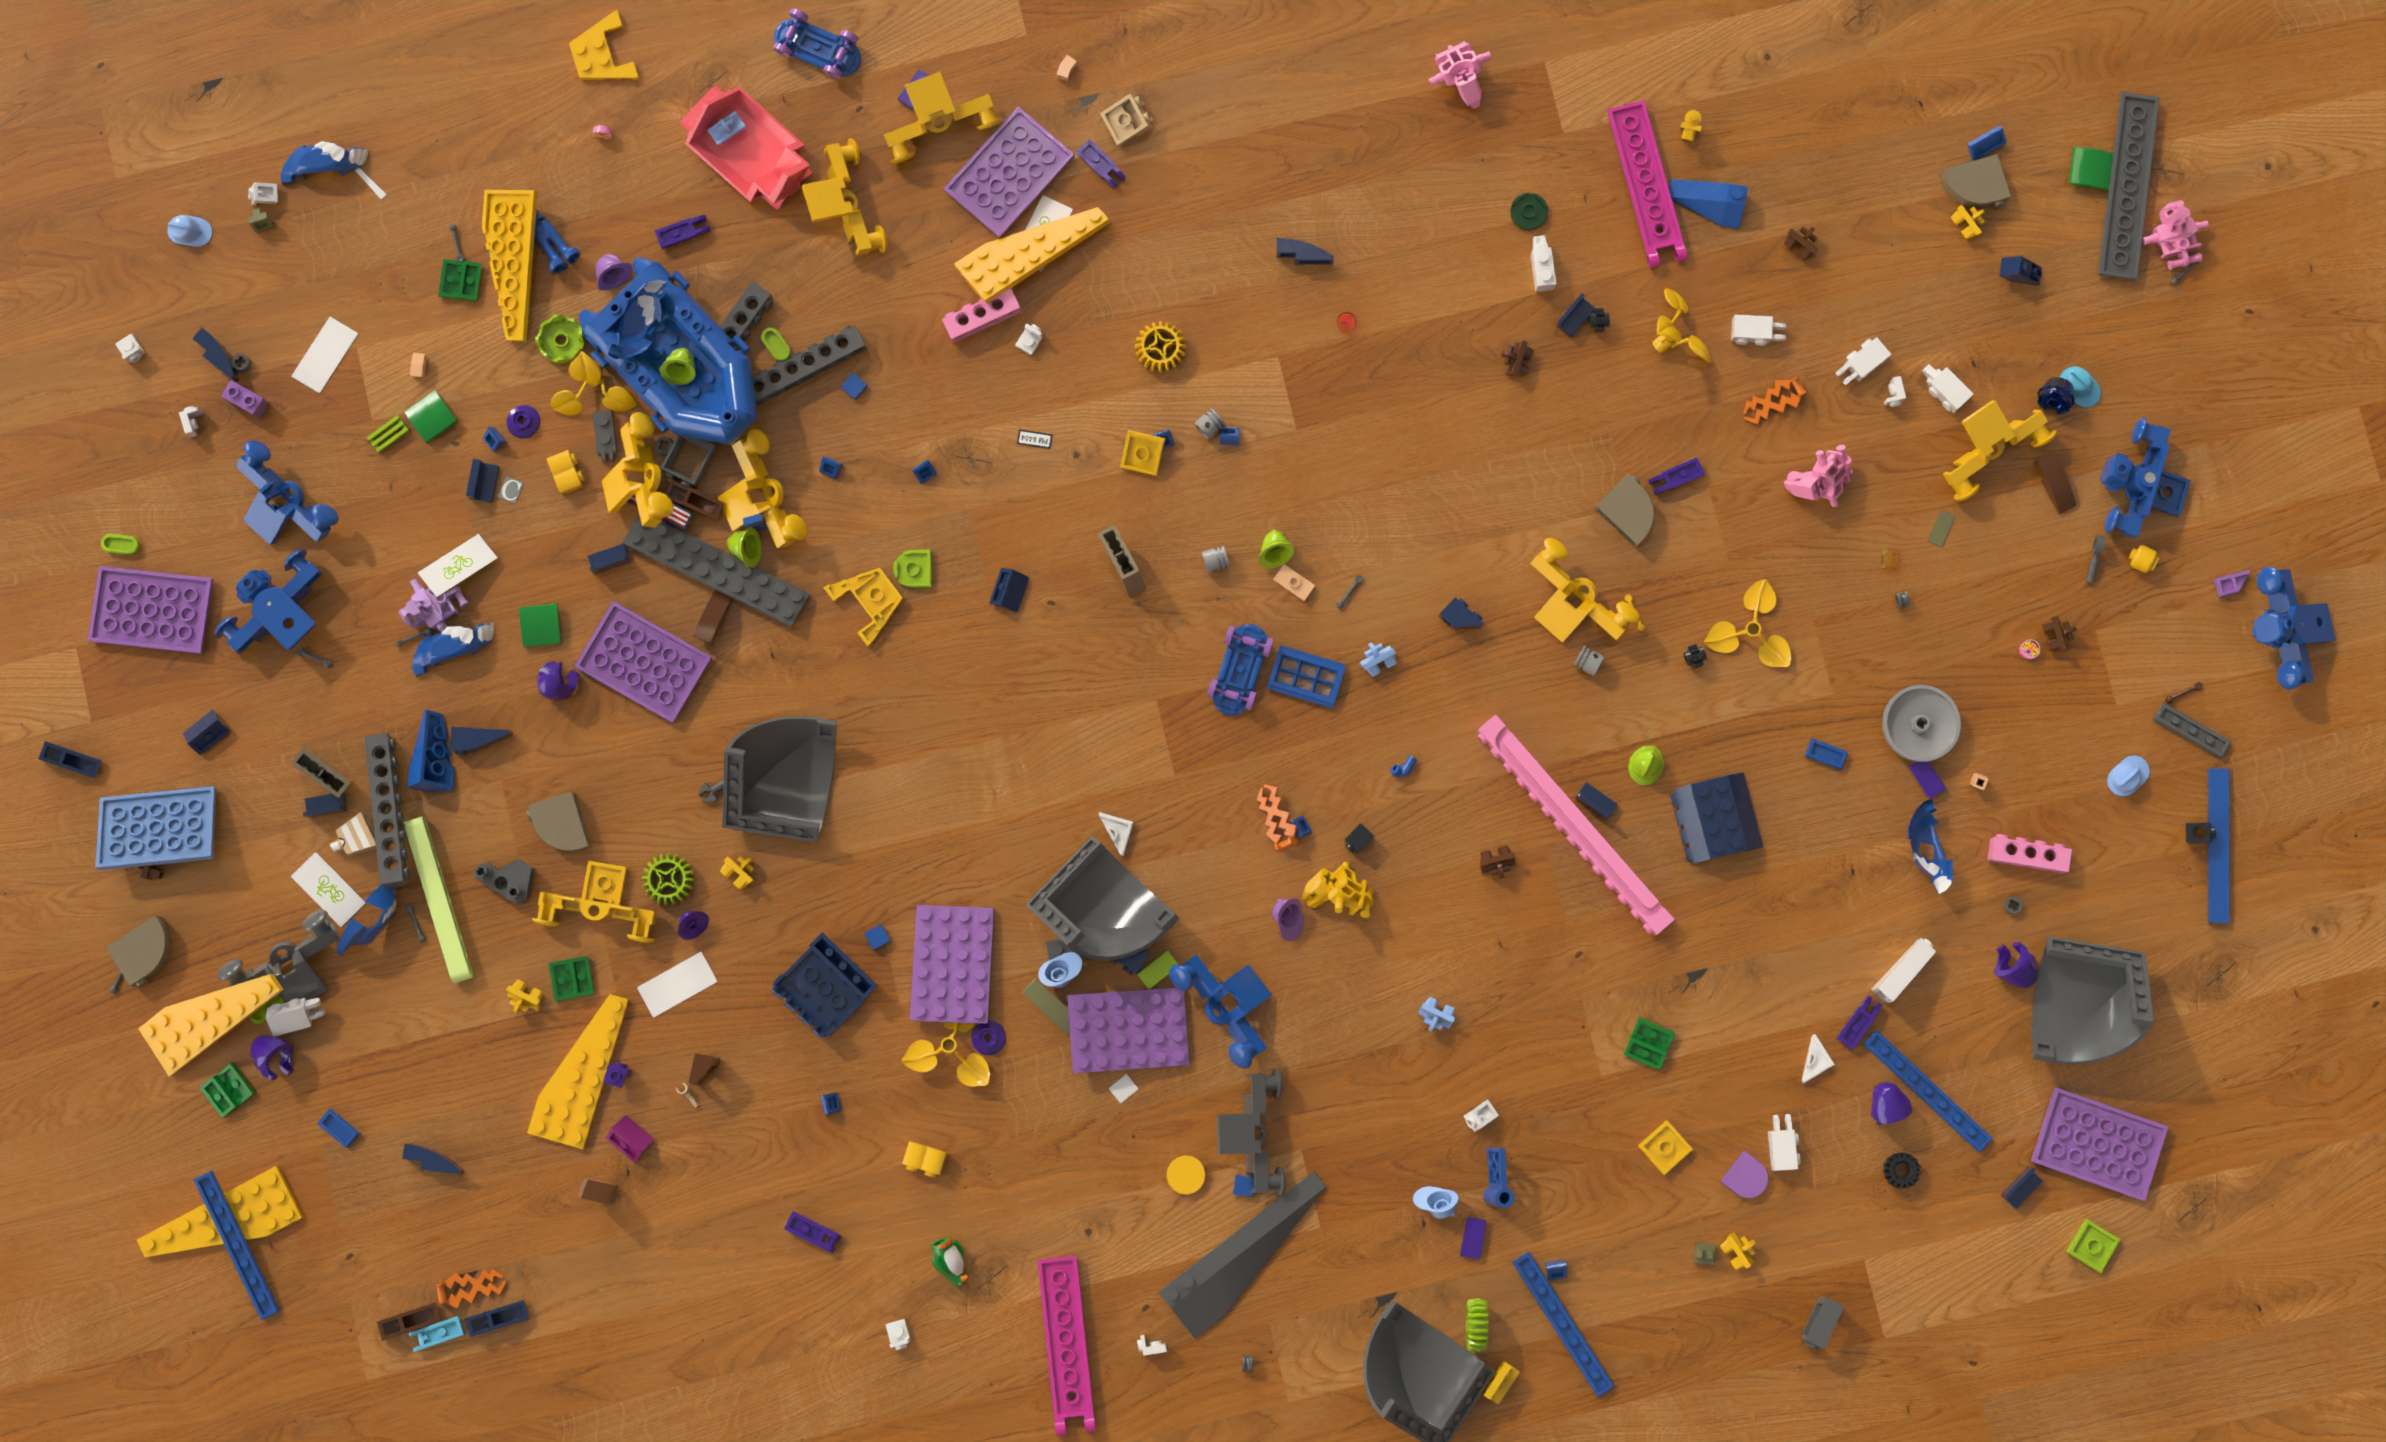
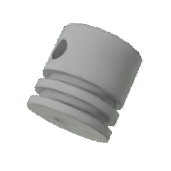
M1212 408L1206 412V415H1202L1194 422L1198 431L1207 440L1218 433V429L1221 430L1222 426H1226L1222 418Z
M1224 545L1221 548L1217 547L1216 550L1212 548L1202 551L1207 573L1221 570L1220 568L1225 569L1226 566L1227 568L1230 567Z
M1584 645L1573 666L1577 665V668L1580 669L1581 667L1582 671L1594 676L1604 656L1594 650L1590 651V648L1586 649Z

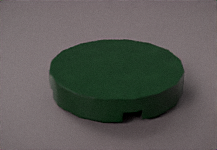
M1523 193L1517 196L1512 202L1510 209L1513 223L1526 231L1541 227L1546 221L1548 214L1545 200L1534 193Z

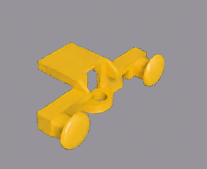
M940 71L906 84L905 87L919 121L883 134L895 158L889 162L897 164L912 158L915 155V151L909 153L904 141L926 133V128L936 133L945 131L951 124L952 115L954 120L957 121L978 113L982 125L977 126L979 130L988 129L999 124L1003 117L996 119L989 94L954 107ZM943 110L942 112H939V113H937V114H934V115H932V116H929V115H931V114H933V113H936V112H938V111ZM937 117H941L944 120L942 128L934 126V120Z
M849 138L847 145L841 147L839 143L826 145L824 154H828L831 162L827 172L829 179L803 184L802 186L812 222L842 217L848 242L851 243L855 238L857 245L856 255L866 254L876 249H879L882 253L885 252L888 243L882 226L876 225L875 232L867 234L860 209H857L858 200L854 193L845 189V184L851 182L845 163L852 162L856 166L860 161V152L856 141Z
M1992 400L1962 421L1976 449L1953 462L1954 465L1959 466L1951 473H1943L1948 484L1952 485L1956 492L1954 496L1956 501L1966 500L1978 492L1980 484H1971L1968 477L1987 465L1989 460L1998 458L2003 453L2005 442L2010 441L2012 445H2015L2028 435H2031L2033 439L2031 446L2041 447L2056 437L2057 430L2047 429L2045 423L2048 421L2041 410L2032 411L2034 415L2025 421L2014 420L2008 423L1997 402ZM1992 445H1995V447H1996L1995 452H1994L1993 454H1990V453H1992V452L1994 451L1993 448H1992Z
M635 412L630 417V423H626L620 429L626 457L602 480L609 513H616L635 494L642 526L656 528L664 517L672 515L674 505L666 494L656 492L661 480V471L659 466L654 463L651 448L644 447L643 439L646 436L653 435L655 424L647 414ZM629 471L643 473L645 484L627 481L626 473Z
M759 429L749 430L747 439L739 440L732 445L746 478L720 495L718 500L724 502L722 509L732 531H738L744 527L743 518L762 514L776 547H788L796 540L805 539L808 531L807 526L798 515L790 514L787 516L784 510H779L778 506L783 500L782 486L776 479L765 478L769 474L762 459L758 457V454L764 455L768 452L770 448L769 439ZM772 487L775 489L774 495L772 494ZM762 489L767 501L753 504L748 492Z
M1554 538L1544 540L1546 549L1542 550L1530 564L1553 583L1558 590L1534 618L1563 643L1587 615L1616 640L1629 627L1628 624L1630 622L1634 624L1639 623L1640 615L1631 604L1624 601L1618 602L1616 605L1618 613L1615 614L1612 610L1608 611L1603 605L1595 602L1597 589L1592 581L1581 577L1571 582L1570 576L1556 562L1558 558L1563 560L1567 558L1568 551L1566 547ZM1581 585L1587 586L1589 593L1582 592ZM1572 592L1583 601L1577 609L1565 600Z
M588 861L582 898L540 892L538 917L532 918V920L544 926H559L560 922L554 921L556 908L581 912L587 919L593 921L606 918L611 908H613L612 918L634 922L632 935L627 934L629 939L642 943H651L655 939L649 938L651 925L655 924L657 912L621 906L628 867ZM594 899L608 901V903L597 902ZM594 905L599 907V914L595 917L590 914V908Z

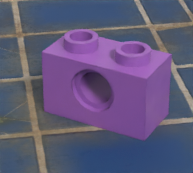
M230 380L221 395L228 402L259 419L269 405V402L232 380Z

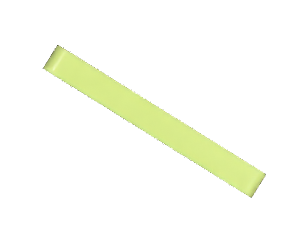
M424 816L404 822L405 831L450 978L453 984L473 978V971L427 821Z

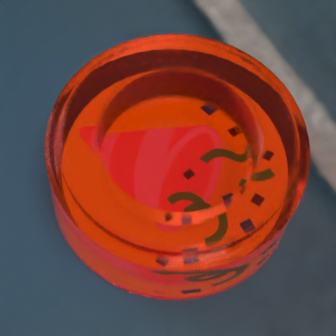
M1350 312L1341 313L1337 318L1338 328L1344 332L1354 329L1356 325L1355 316Z

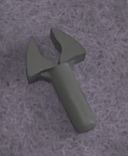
M724 779L714 786H708L706 782L702 785L698 793L699 796L706 791L711 792L708 798L702 800L703 802L718 801L716 793L723 789Z

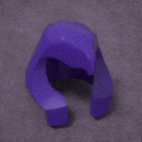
M552 661L546 663L540 669L536 683L541 695L546 699L554 701L566 700L572 696L576 689L579 673L571 670L567 675L568 683L565 686L562 675L563 663Z
M2014 942L2012 946L2019 952L2020 957L2018 962L2010 968L2008 965L2011 957L2010 950L2005 945L1998 947L1999 956L1994 974L2003 981L2018 988L2026 989L2032 986L2038 976L2035 957L2029 954L2028 949L2023 944Z
M260 1035L253 1041L250 1055L254 1060V1065L264 1077L269 1080L277 1079L278 1076L269 1068V1062L277 1052L281 1055L280 1070L286 1075L294 1071L291 1065L294 1050L292 1044L269 1035Z
M1881 1082L1874 1087L1870 1116L1876 1121L1877 1125L1898 1122L1912 1114L1911 1101L1895 1084Z

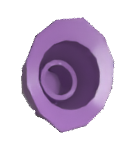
M613 254L602 256L596 263V277L598 278L597 285L599 290H611L624 284L632 275L633 268L631 264L620 261Z

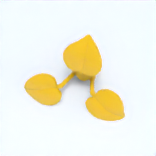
M1666 288L1664 290L1665 298L1672 307L1677 309V313L1672 320L1664 315L1659 317L1657 335L1660 336L1653 341V346L1658 352L1663 353L1670 346L1674 348L1679 344L1687 342L1694 353L1710 364V354L1702 340L1694 335L1681 340V334L1674 326V322L1681 314V311L1685 314L1688 312V305L1680 294Z
M581 351L569 366L570 376L577 381H584L580 391L576 396L569 390L556 393L551 399L550 407L564 415L573 416L580 413L583 404L578 399L587 384L590 386L601 384L602 393L605 395L603 404L611 411H629L638 405V401L635 400L628 390L622 387H612L606 392L605 380L602 379L603 368Z
M1767 579L1754 583L1744 595L1745 608L1755 610L1753 621L1746 625L1745 630L1735 633L1734 625L1727 621L1716 623L1704 640V644L1708 648L1720 653H1730L1739 646V640L1736 636L1746 633L1750 637L1758 636L1764 643L1758 650L1759 659L1763 664L1769 667H1788L1790 665L1791 651L1787 641L1779 635H1772L1766 641L1760 634L1761 625L1757 622L1758 611L1760 613H1768L1776 604L1775 592Z
M944 1023L947 1029H954V1032L950 1037L942 1040L941 1047L938 1050L934 1051V1046L927 1040H917L910 1045L901 1060L911 1070L928 1072L937 1066L938 1061L935 1055L941 1051L949 1055L954 1053L963 1062L957 1068V1077L961 1083L971 1087L986 1086L990 1079L988 1064L982 1056L973 1053L965 1060L957 1051L958 1046L954 1040L957 1031L968 1032L975 1024Z

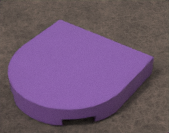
M1743 1151L1720 1182L1741 1197L1753 1198L1765 1190L1768 1183V1174L1765 1167L1746 1151Z

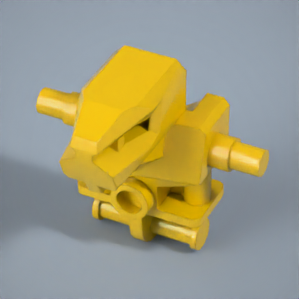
M1343 862L1333 873L1324 868L1308 881L1302 894V900L1306 901L1308 906L1316 908L1318 905H1322L1325 901L1330 900L1335 905L1336 913H1341L1345 905L1350 908V915H1354L1359 909H1362L1360 915L1363 918H1368L1370 916V908L1373 906V890L1366 889V880L1360 883L1357 882L1355 872L1349 869L1350 863Z

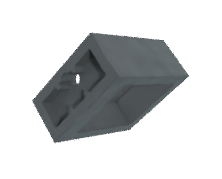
M677 435L660 469L664 472L665 477L671 480L679 479L681 480L680 484L686 487L693 486L698 488L718 448L716 445L703 439ZM685 441L707 451L693 480L671 469Z
M1819 1295L1800 1336L1801 1339L1805 1340L1803 1344L1817 1351L1819 1347L1825 1349L1844 1306Z

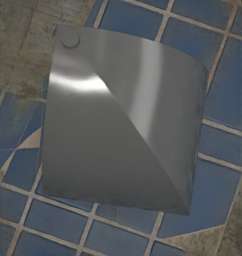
M804 716L781 717L757 723L736 735L724 751L722 828L817 843L826 813L832 782L837 721Z
M1093 835L1025 904L1073 951L1097 960H1115L1134 955L1159 940L1179 920V917L1132 875Z
M2048 936L2038 969L2033 999L2031 1023L2033 1060L2058 1064L2093 1063L2117 1056L2136 1045L2149 1032L2154 1023L2145 952Z
M1392 1299L1374 1326L1367 1343L1363 1363L1365 1390L1373 1408L1385 1420L1421 1442H1450L1496 1372L1488 1364Z

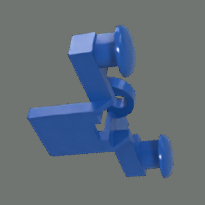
M255 440L245 443L243 449L246 455L240 457L236 467L260 490L243 520L269 545L276 542L289 517L316 542L326 538L331 530L330 527L337 524L339 520L335 509L325 504H317L313 508L311 506L305 507L303 505L304 493L300 486L294 481L288 480L283 482L273 470L267 469L263 465V462L271 458L269 448L262 442ZM290 488L293 490L294 496L291 494ZM281 495L290 504L276 510L268 502L270 499Z
M1197 954L1182 966L1173 965L1169 970L1172 984L1182 991L1191 989L1193 985L1203 999L1206 996L1209 1000L1205 1004V1013L1208 1019L1218 1026L1228 1024L1230 1028L1227 1031L1236 1041L1229 1047L1231 1061L1239 1068L1246 1069L1250 1067L1252 1059L1265 1050L1267 1046L1244 1016L1272 994L1249 964L1222 984L1217 982ZM1231 992L1239 1005L1231 1012H1228L1220 1000ZM1213 1009L1219 1012L1220 1017L1214 1014Z

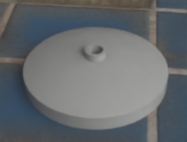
M1914 685L1901 690L1890 699L1883 712L1882 729L1887 743L1898 755L1914 762H1929L1944 756L1953 748L1960 734L1961 719L1957 706L1945 692L1933 686ZM1917 722H1921V724H1922V727H1921V728H1920V726H1917V724H1916Z

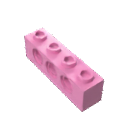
M1010 288L988 304L979 299L978 303L973 305L972 303L967 304L956 313L952 311L946 314L942 321L952 343H955L1020 313L1021 309ZM1000 302L1003 304V307L996 310L993 308V305ZM980 310L986 312L985 316L981 318L977 317L976 313ZM962 318H967L969 320V322L966 325L959 324V321Z
M1997 834L1996 837L1990 838L1987 861L2057 873L2069 872L2072 849L2066 848L2064 844L2049 846L2045 841L2035 840V843L2027 842L2028 839L2016 837V840L2008 839V835ZM2008 845L2014 848L2013 855L2007 853L2006 848ZM2027 848L2033 851L2034 855L2032 858L2027 857ZM2047 851L2053 855L2052 861H2048L2045 858Z

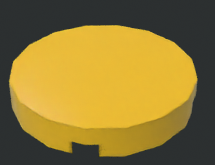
M1184 1155L1177 1157L1170 1163L1167 1169L1168 1184L1174 1191L1180 1194L1188 1195L1195 1193L1205 1181L1204 1166L1193 1156Z

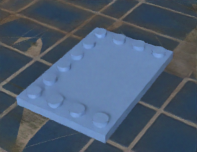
M215 786L101 797L95 868L99 871L213 859L217 789Z

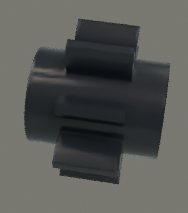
M1595 308L1594 313H1589L1590 328L1594 327L1595 332H1604L1605 327H1609V312L1605 313L1604 308Z
M1697 644L1688 646L1686 648L1687 652L1683 653L1686 664L1688 666L1693 665L1694 669L1703 666V661L1707 660L1704 648L1702 646L1697 647Z

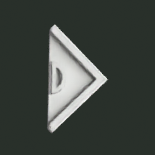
M1099 812V816L1117 850L1124 857L1134 822Z
M1813 1034L1811 1037L1802 1077L1803 1084L1835 1065L1816 1034Z

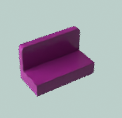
M627 1116L621 1118L611 1128L605 1138L634 1163L640 1159L645 1149L654 1141L653 1137Z

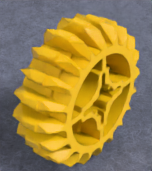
M1159 321V326L1152 322L1151 329L1146 325L1145 329L1147 332L1141 330L1140 335L1142 337H1136V341L1139 342L1135 344V348L1139 349L1136 352V356H1141L1139 362L1146 361L1144 364L1145 368L1151 364V371H1154L1156 367H1158L1159 372H1162V367L1169 371V365L1176 368L1174 361L1181 363L1182 360L1179 356H1185V352L1181 351L1186 349V345L1182 344L1185 342V338L1180 337L1182 332L1177 331L1175 333L1177 327L1174 325L1170 329L1169 322L1166 323V326H1163L1162 321ZM1160 333L1171 336L1173 340L1163 339ZM1154 335V343L1145 348L1147 340ZM1158 339L1159 342L1162 343L1163 354L1162 351L1158 348ZM1176 345L1175 352L1167 359L1166 352ZM1148 354H1157L1161 360L1153 359Z

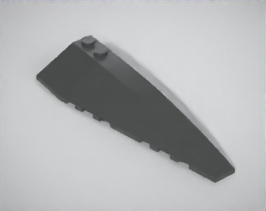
M1314 1171L1159 1291L1160 1295L1194 1338L1227 1314L1326 1186Z

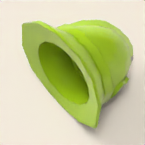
M684 347L674 350L662 364L660 375L666 382L674 385H685L694 380L696 367L689 348Z
M749 527L746 531H736L727 539L729 552L743 561L747 567L754 568L759 563L762 555V544L756 529Z
M1273 529L1265 536L1258 563L1262 568L1273 569L1280 567L1293 556L1294 546L1287 540L1283 532Z
M1654 745L1641 747L1630 758L1628 770L1631 778L1638 785H1650L1659 780L1663 773V756Z

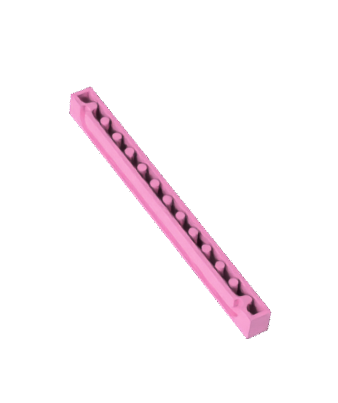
M1494 715L1478 729L1479 735L1477 737L1483 744L1487 743L1492 748L1490 752L1496 759L1500 757L1504 762L1503 767L1508 773L1513 772L1517 777L1515 779L1522 788H1527L1530 792L1528 793L1529 797L1535 803L1537 801L1540 803L1542 812L1547 817L1551 816L1553 818L1555 827L1560 832L1564 831L1568 837L1566 839L1573 847L1576 845L1580 849L1579 854L1581 857L1593 864L1592 869L1594 872L1606 879L1604 883L1610 890L1614 889L1619 894L1617 898L1623 905L1627 904L1632 909L1630 913L1635 919H1641L1644 923L1643 928L1650 935L1652 933L1654 936L1675 920L1513 733L1506 728V725L1497 715Z

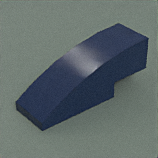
M1277 238V258H1295V265H1333L1334 256L1315 245L1294 239Z
M201 328L193 337V340L206 349L202 356L235 382H238L237 371L233 367L232 360L224 347L209 332Z
M45 741L38 758L39 760L92 778L96 777L102 760Z
M410 1143L404 1144L402 1159L421 1161V1170L453 1174L464 1173V1170L457 1163L433 1149Z
M522 1300L465 1318L469 1337H473L528 1320L529 1316L525 1302Z

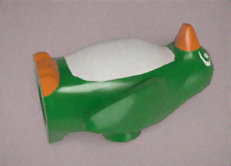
M946 1237L931 1243L930 1246L934 1253L931 1261L934 1268L957 1287L962 1286L969 1277L964 1273V1251L959 1242L953 1241L952 1237Z

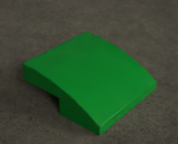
M2073 147L2069 184L2081 188L2092 187L2102 191L2109 190L2113 153L2091 148Z
M443 259L438 297L477 301L482 264Z
M435 390L404 412L427 444L458 422Z
M558 603L519 607L523 647L562 643Z
M588 956L548 963L554 1002L594 994Z
M1639 1017L1624 1055L1660 1070L1675 1032Z
M234 1062L228 1064L222 1071L212 1076L200 1087L221 1118L229 1115L257 1093Z

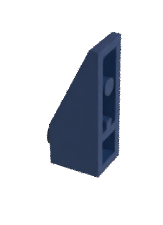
M451 727L450 750L454 751L455 755L467 756V752L474 753L513 736V732L501 729Z

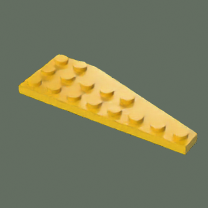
M535 190L484 191L482 231L486 236V249L490 254V268L495 290L498 291V305L502 310V323L505 337L508 341L527 342L538 192Z
M1099 207L985 243L954 263V265L985 304H988L1110 222Z
M269 974L165 1007L138 1029L168 1076H173L275 997L283 988L274 974Z
M609 994L539 1094L528 1134L580 1149L585 1148L604 1086V1078L611 1063L629 999Z
M278 1166L224 1193L246 1240L270 1236L304 1218ZM205 1204L137 1239L144 1257L224 1244Z

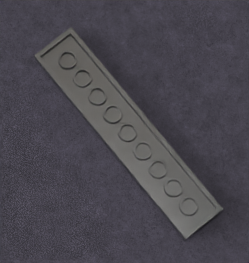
M2121 92L2098 266L2099 276L2137 280L2159 97Z
M640 514L622 542L623 546L791 628L810 597L809 593L756 567H747L740 559L664 522H661L656 528L642 526Z

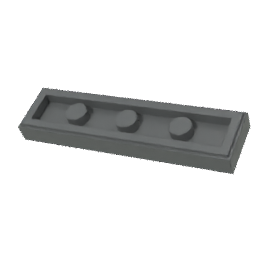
M2161 703L2152 719L2220 759L2231 743L2230 740L2165 703Z

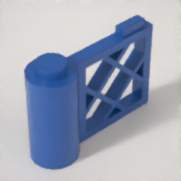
M1487 1147L1489 1187L1485 1189L1483 1199L1490 1206L1510 1207L1514 1202V1194L1511 1190L1507 1189L1505 1148Z

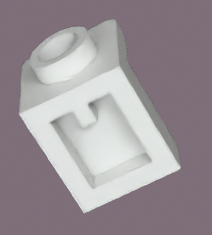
M254 182L252 187L248 189V199L251 200V205L256 206L257 203L277 204V184Z
M1026 324L1025 330L1015 346L1032 356L1043 339L1042 330L1034 324L1031 326Z
M129 334L116 343V346L123 355L122 358L129 364L139 361L141 356L145 354L133 334Z
M1901 376L1894 377L1888 385L1890 395L1894 397L1887 398L1884 401L1885 406L1897 407L1902 405L1901 402L1906 399Z
M195 406L186 407L184 411L179 412L185 434L191 438L198 436L196 431L198 424L194 417L203 415V412Z
M1487 1099L1464 1115L1467 1125L1476 1132L1499 1115Z
M901 1319L885 1324L891 1343L890 1348L895 1347L896 1350L906 1348L907 1343L911 1342L906 1320Z
M1141 1335V1340H1137L1139 1352L1143 1351V1356L1167 1352L1166 1343L1162 1344L1161 1340L1150 1342V1346H1146L1145 1335Z

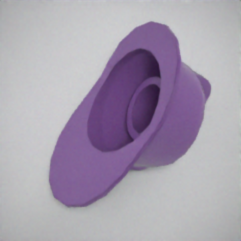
M1297 898L1288 900L1277 899L1272 912L1273 919L1279 926L1282 938L1287 941H1293L1300 936L1304 927L1301 903Z

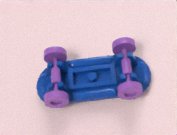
M792 8L789 13L792 18L780 23L775 30L773 50L784 57H795L822 69L824 73L836 79L852 75L860 67L861 54L855 45L859 38L849 31L842 30L839 36L807 23L808 15L795 8Z
M1245 624L1236 629L1235 626L1230 625L1224 641L1225 644H1228L1218 678L1217 680L1212 679L1207 697L1213 698L1215 707L1225 715H1238L1244 712L1245 709L1250 711L1252 709L1257 693L1254 692L1258 675L1264 657L1269 656L1274 641L1273 638H1267L1266 633L1256 625Z

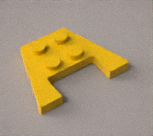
M617 10L569 43L581 80H639L634 62L615 67L607 43L606 33L623 28Z
M881 568L823 587L834 602L849 591L857 598L872 618L871 623L857 632L868 647L871 646L903 600V597Z

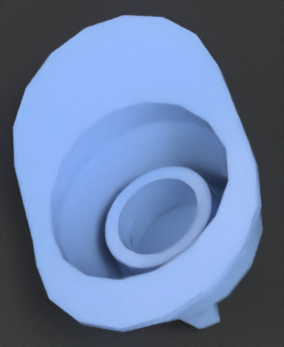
M179 215L168 223V235L175 243L201 247L210 241L212 228L202 218Z
M2136 755L2123 759L2108 775L2107 782L2110 790L2119 796H2128L2134 793L2149 777L2150 770L2146 760Z
M1075 952L1064 953L1051 959L1040 967L1039 979L1046 986L1063 988L1081 971L1082 959Z
M1427 1186L1414 1193V1204L1420 1209L1429 1211L1435 1218L1444 1219L1455 1215V1205L1458 1203L1459 1198L1454 1191Z

